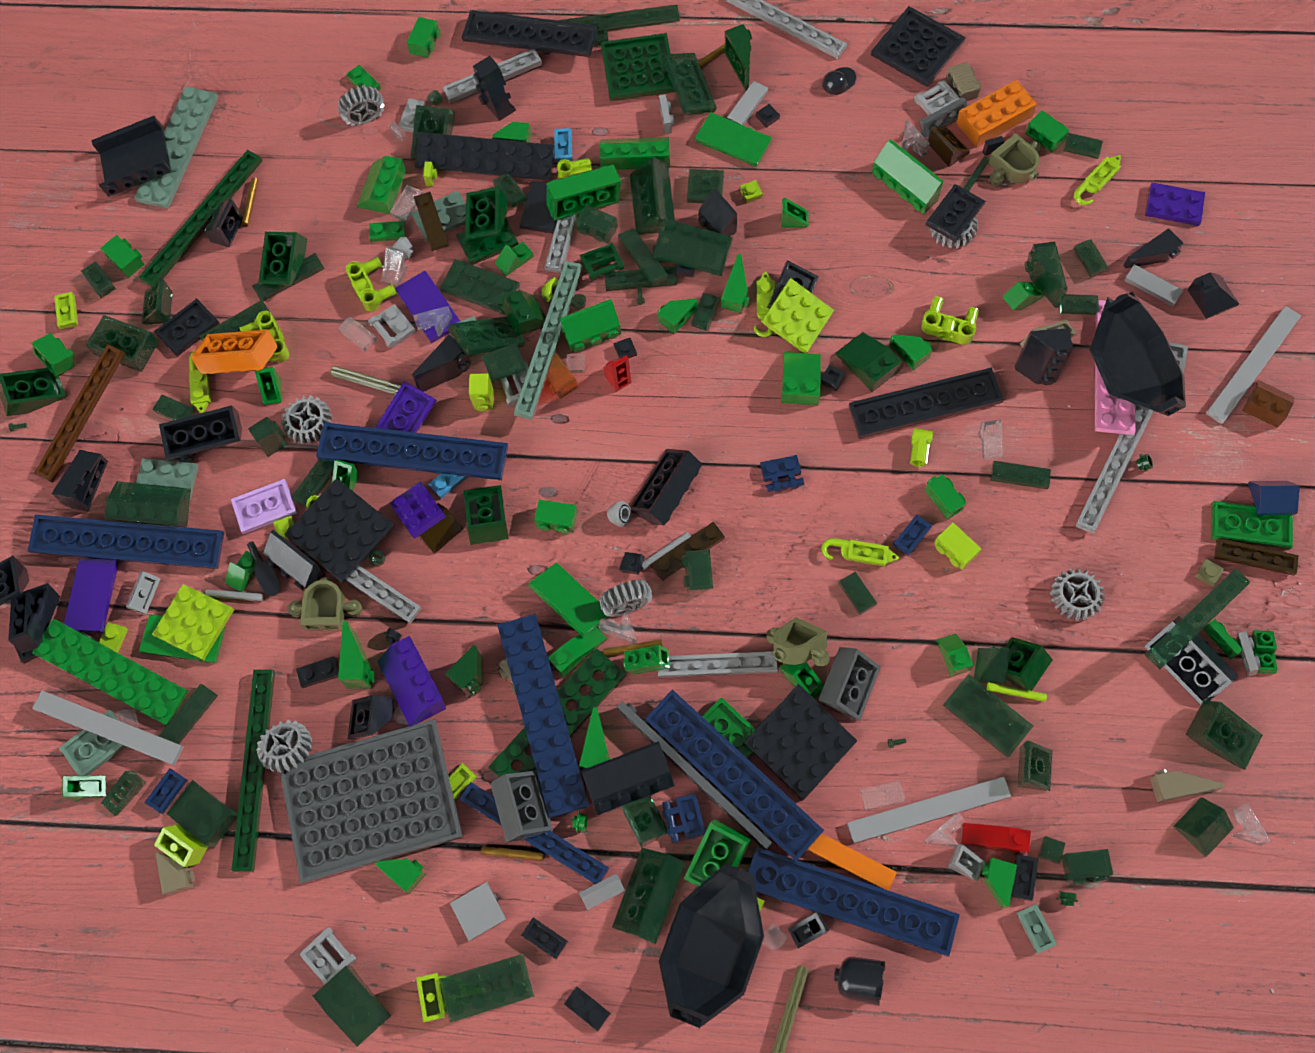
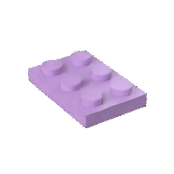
M285 479L231 499L240 530L243 534L297 514Z

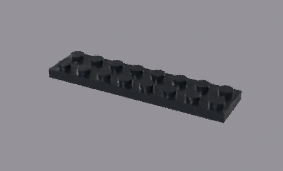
M470 10L462 34V40L465 42L590 57L598 27L597 25Z
M418 132L415 167L424 169L425 162H432L436 170L552 181L555 145Z
M992 367L850 402L848 407L858 437L861 439L1003 403L1004 399Z

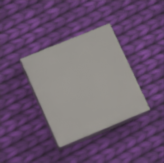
M488 882L450 903L468 941L477 938L507 920Z

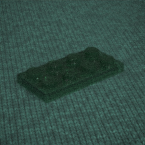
M695 53L664 54L662 60L684 115L714 113L717 107Z
M455 259L440 286V290L505 315L501 308L503 295L518 291L520 284L512 279Z
M506 316L452 323L448 327L449 332L467 356L521 348L526 343L521 335H516Z
M969 674L943 704L945 708L1007 758L1033 728L1030 722L991 691H988L986 687Z
M523 954L439 979L450 1023L534 997Z

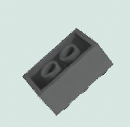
M839 647L818 701L830 710L860 721L881 666L858 649Z
M536 771L504 774L490 782L506 843L524 840L553 830Z

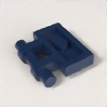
M797 455L760 462L764 482L772 481V484L766 485L767 492L774 491L776 493L781 492L782 489H796L797 486L804 485L803 478H795V476L801 475ZM783 478H788V479H789L788 481H783V482H779V481H778V479H783Z
M696 793L676 798L678 807L671 808L670 801L662 803L664 809L662 814L663 818H666L668 825L667 833L668 836H671L672 844L680 842L679 833L682 832L685 833L686 840L705 835L706 831ZM680 814L682 825L676 826L674 815Z

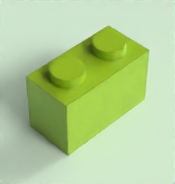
M470 374L469 396L474 410L481 412L493 410L494 389L489 374Z
M954 523L949 525L934 542L936 549L941 554H945L950 558V562L961 570L969 565L981 551V548Z
M179 824L163 827L154 846L184 868L199 864L208 848L207 844Z

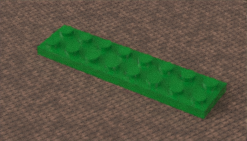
M52 619L43 634L42 643L32 652L36 656L167 726L170 725L189 690L56 619Z

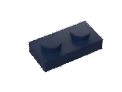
M916 515L894 541L893 546L909 556L931 530L932 525Z
M169 768L144 803L160 814H164L188 780Z

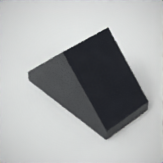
M819 911L788 929L798 949L829 932Z

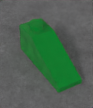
M738 254L721 298V308L742 314L743 308L748 306L750 297H747L748 289L742 255Z
M596 627L584 638L579 634L563 644L548 657V660L552 667L564 678L594 652L596 648L603 644L607 638Z
M593 707L579 764L581 770L611 759L596 707Z

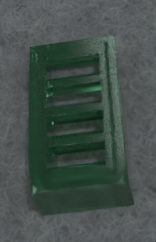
M132 770L125 771L101 804L114 816H117L143 788L146 781ZM117 793H120L124 798L121 799ZM114 799L118 803V806L112 803L111 800Z

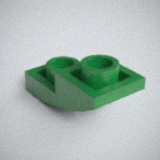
M1253 630L1254 649L1252 650L1254 656H1258L1261 666L1258 668L1257 673L1276 674L1278 671L1275 658L1277 645L1274 631Z

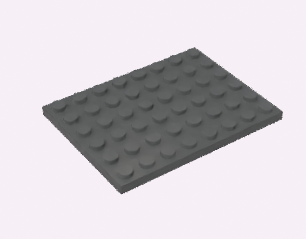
M436 719L311 754L309 757L303 758L304 763H298L297 768L291 767L290 772L284 769L280 773L301 884L463 838Z

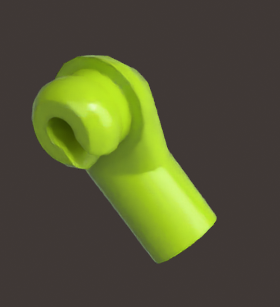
M555 277L542 287L541 296L546 302H550L553 299L554 295L551 292L558 284V280Z

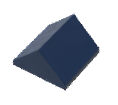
M1290 481L1248 482L1257 515H1296L1298 513L1300 485Z

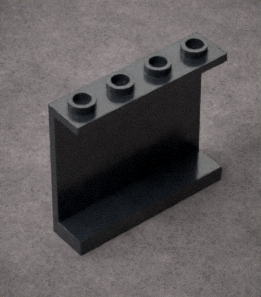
M155 116L91 140L92 146L100 153L105 181L100 183L99 187L108 197L172 172L163 126Z

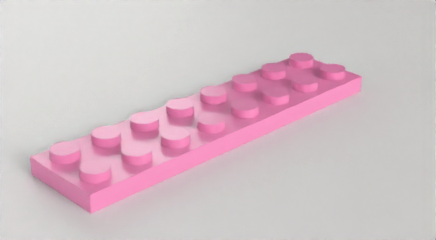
M1097 300L1095 332L1106 303L1103 300ZM1095 363V431L1134 435L1135 404L1108 393Z

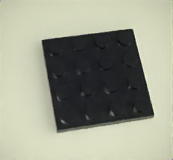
M908 6L872 49L871 56L928 87L961 47L966 37Z
M336 478L284 535L335 578L344 583L392 531L395 525Z
M798 684L743 743L801 800H804L853 747L857 740Z

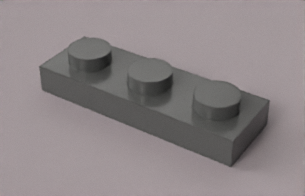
M962 97L920 120L921 135L926 138L929 136L932 126L944 128L957 121L959 111L967 107V100Z

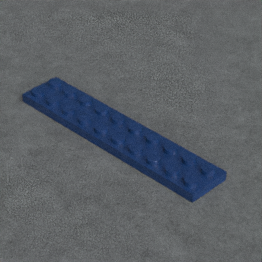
M324 422L316 457L319 460L335 461L337 459L354 464L502 480L508 443Z
M35 515L28 552L218 569L225 532L222 530Z
M536 614L498 624L549 818L589 807Z
M673 689L645 718L796 862L824 832L822 827Z
M756 847L748 873L754 877L757 893L813 912L819 911L822 915L947 957L950 956L960 914L798 860L796 862L792 858Z

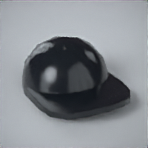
M841 67L830 71L824 76L822 87L830 94H842L855 84L856 73L849 67Z

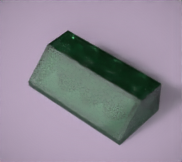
M653 157L630 173L635 229L638 235L661 233L675 225L669 166Z
M664 218L653 258L722 276L730 254L733 237Z
M116 481L106 499L104 518L187 526L191 489Z
M641 848L612 928L656 944L685 862L666 853Z

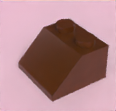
M1258 380L1242 411L1278 428L1287 418L1294 404V397Z

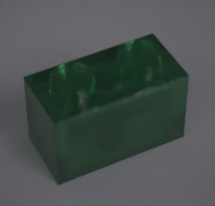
M585 205L576 220L577 230L581 234L589 235L597 241L607 244L618 229L616 217L589 205Z
M265 417L248 428L268 457L287 446L283 440L286 436L275 420L271 422L268 417Z
M710 550L684 552V556L681 557L682 568H685L686 574L683 576V586L687 587V591L713 589Z
M1108 849L1066 853L1061 856L1066 881H1073L1074 885L1084 884L1086 879H1094V882L1107 881V877L1113 875Z

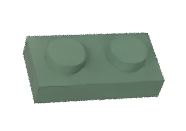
M1037 904L1016 913L1036 954L1057 945Z

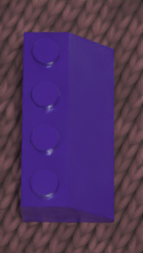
M408 636L391 644L377 663L409 727H412L445 710L446 707L411 637Z

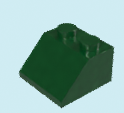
M522 290L503 295L501 308L517 336L543 327L546 316L534 295Z
M1011 637L991 666V669L1016 687L1032 691L1053 659L1042 645Z
M475 645L445 673L450 681L468 699L471 696L477 695L483 685V657Z

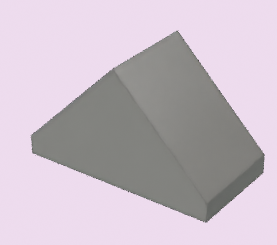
M959 844L954 848L946 867L977 881L985 862L964 845Z

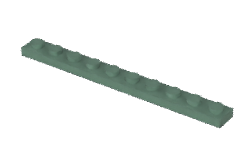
M565 261L514 410V416L533 419L562 332L560 318L568 314L583 270L582 264Z

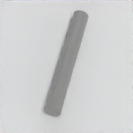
M688 532L684 533L644 560L642 564L643 570L690 538V534Z
M209 589L205 591V595L212 598L264 601V594Z

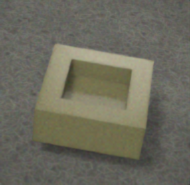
M1205 559L1195 577L1213 587L1224 569Z

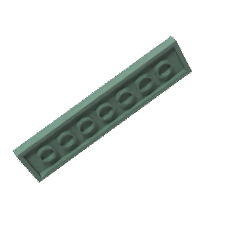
M190 87L184 88L164 132L172 172L141 184L135 196L137 202L169 209L218 100L217 93Z

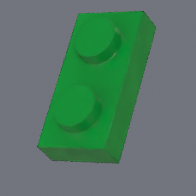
M357 65L346 74L347 78L356 87L365 85V87L371 86L376 88L377 91L381 89L380 84L360 65Z
M404 220L369 223V239L371 242L398 240L400 237H406V224Z
M1216 619L1203 628L1230 660L1243 651L1240 643L1231 637L1226 631L1225 626Z

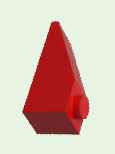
M627 355L615 361H610L603 367L604 376L615 392L631 384L629 358Z
M963 823L961 844L1025 855L1030 850L1031 831L1005 826Z

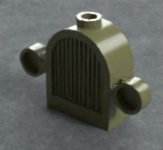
M1015 133L991 153L988 164L996 171L991 173L989 183L992 186L998 187L1002 185L1004 178L1017 184L1036 179L1039 175L1037 167L1039 164L1038 153L1041 148L1040 143L1035 140L1027 143Z
M320 578L319 581L312 583L305 590L302 603L300 601H292L288 606V612L293 617H301L300 625L305 631L342 630L346 611L352 617L359 616L363 611L362 605L357 600H351L346 603L344 594L332 582L331 578Z
M797 617L779 629L773 627L767 631V641L773 644V655L776 660L790 665L802 664L810 659H813V663L817 666H825L829 663V653L824 651L827 648V631Z

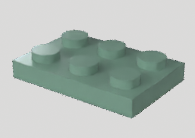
M458 190L434 201L445 234L466 224V204ZM417 209L411 212V215L426 242H429Z
M142 458L133 493L138 496L190 501L199 466L196 463Z
M110 709L103 714L105 716L118 720L116 715ZM83 729L59 747V749L78 776H89L126 746Z

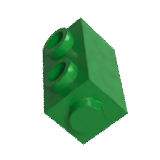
M942 474L939 477L933 476L927 481L925 492L947 520L963 511L966 500L961 493L955 490L949 478Z
M656 645L624 651L625 658L623 664L625 671L636 675L670 669L669 649L663 646Z

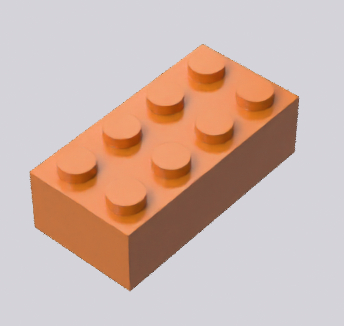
M1015 80L961 109L956 124L977 148L984 144L986 140L995 138L1032 118L1037 103L1018 80Z
M268 329L207 334L191 355V358L201 374L244 372L249 370L259 371L265 367V364L273 356L277 345Z

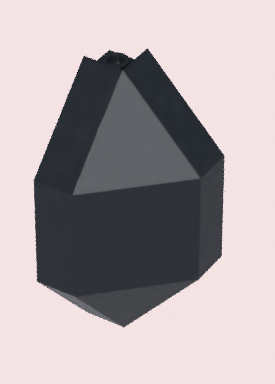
M1133 291L1129 294L1119 295L1116 300L1107 297L1090 352L1108 393L1168 417L1185 408V377L1162 329Z
M724 864L680 902L659 958L670 1017L701 1028L744 996L764 939L752 874L738 867Z

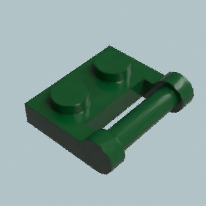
M613 243L580 255L581 262L588 273L590 281H594L597 277L612 271L625 269ZM615 261V263L593 271V269Z

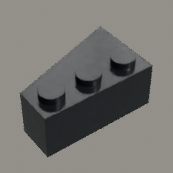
M488 56L473 65V77L477 82L476 89L479 92L480 96L478 98L481 104L486 105L499 121L515 112V106L509 102L511 98L510 93H506L504 89L506 82L501 69L492 57Z
M79 450L51 494L69 508L88 512L108 460L99 453Z
M49 583L23 591L22 594L11 599L8 640L21 653L38 648L42 643L43 634L50 624L60 595Z

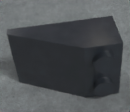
M448 335L413 372L412 376L418 389L424 392L457 378L463 372H466L471 364L466 347Z
M13 555L0 562V606L22 594L29 582L27 569Z

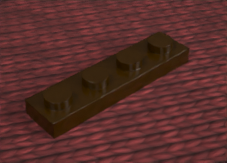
M712 522L651 563V567L663 581L725 539V536L717 525Z
M1221 538L1216 540L1214 559L1293 576L1297 574L1299 555Z

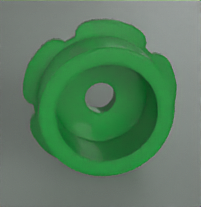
M579 812L578 816L573 817L572 827L576 828L577 833L586 831L588 816Z

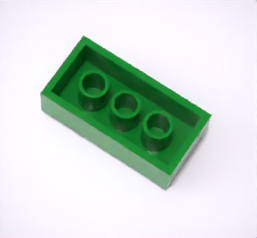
M614 164L548 182L546 205L553 221L619 203L621 180Z

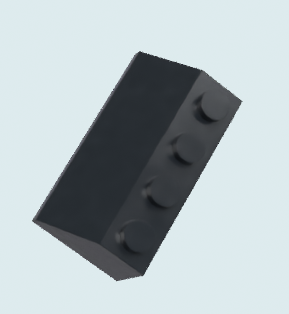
M1069 328L1030 331L1015 364V370L1035 384L1051 385L1055 383L1073 350Z
M232 405L159 424L166 460L241 441L242 426L239 412Z
M666 449L631 503V512L652 524L665 526L703 464L689 450Z
M1180 616L1144 646L1202 707L1238 677L1229 665Z
M659 741L581 770L597 815L675 786Z

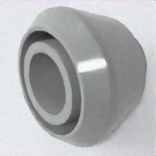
M400 237L390 251L392 257L400 260L404 258L409 259L413 253V250H411L413 246L407 237Z
M619 501L611 505L607 511L609 521L619 527L626 526L631 520V508L625 501Z

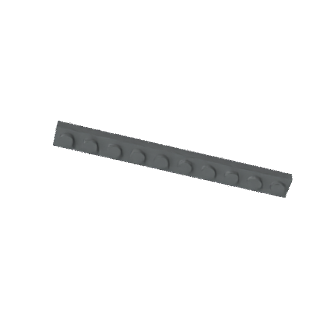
M622 701L617 706L618 712L651 743L659 741L663 754L761 848L767 850L771 846V837L763 830L759 831L754 826L756 823L747 815L744 817L739 812L740 808L735 803L725 799V794L718 787L714 788L709 783L710 780L702 772L699 774L694 769L695 766L687 758L684 760L679 755L680 752L673 745L669 746L665 742L666 738L658 731L652 730L650 728L651 724L645 720V717L640 718L636 714L637 710L630 703L626 705Z

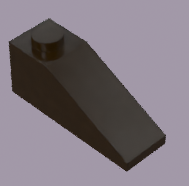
M431 192L414 196L431 250L435 251L449 246Z

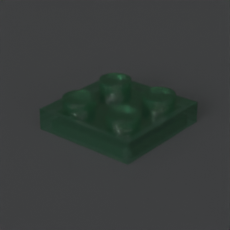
M689 169L687 203H704L714 189L723 195L724 170Z

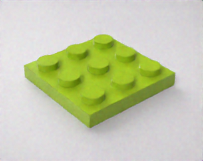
M790 278L761 323L801 352L807 353L834 312V309Z
M183 584L152 635L195 657L205 660L235 609Z

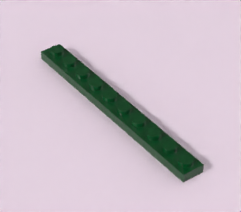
M248 149L138 277L141 282L153 289L158 286L206 229V226L213 217V212L219 204L231 199L263 160L260 156Z
M253 670L232 872H254L265 774V767L260 762L256 749L258 748L257 742L262 741L260 735H265V729L269 730L275 678L274 670Z

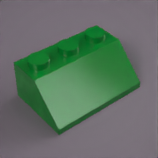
M384 156L373 162L357 203V208L386 214L391 213L406 173L402 159Z
M612 299L560 318L563 336L571 353L581 352L589 346L599 345L602 341L614 339L621 334V326Z

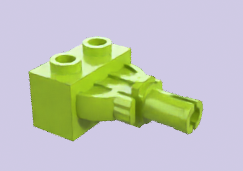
M438 973L416 977L423 1022L445 1018V1014L452 1012L457 1005L465 1004L464 999L456 1001L458 998L485 993V987L474 988L475 986L484 985L483 978L454 985V983L461 982V977L452 979L448 976H438Z

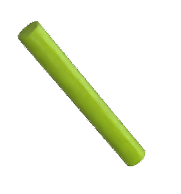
M990 682L987 684L988 691L1043 702L1047 700V694Z

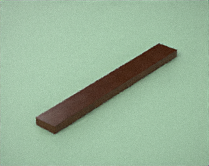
M107 344L37 467L35 474L50 482L54 481L126 353Z

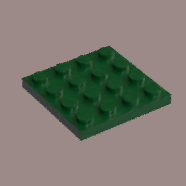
M667 33L601 42L610 101L677 92Z

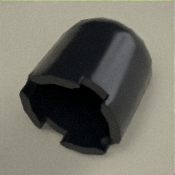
M854 956L845 958L840 968L835 969L834 981L838 982L840 994L847 999L880 1006L884 982L882 979L886 962Z

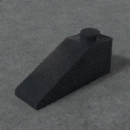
M1168 228L1129 255L1123 266L1131 268L1134 264L1143 266L1166 262L1170 258L1174 259L1181 253L1180 249L1184 243Z

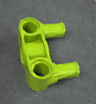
M378 256L365 263L353 261L346 266V272L364 308L369 312L376 311L383 300L397 294L392 284L378 291L377 289L374 290L367 275L382 267Z
M935 296L929 310L924 314L921 324L922 331L943 340L962 345L970 344L976 332L975 322L979 310L975 307H969L965 320L940 313L944 301L943 298Z
M261 311L257 318L254 319V322L239 327L240 331L269 330L277 345V349L268 362L277 361L282 363L289 358L285 338L278 323L269 311Z

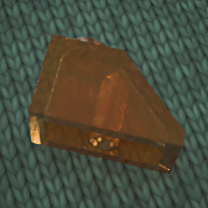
M557 353L553 354L548 374V389L553 395L556 394L561 399L577 389L578 385L576 378Z

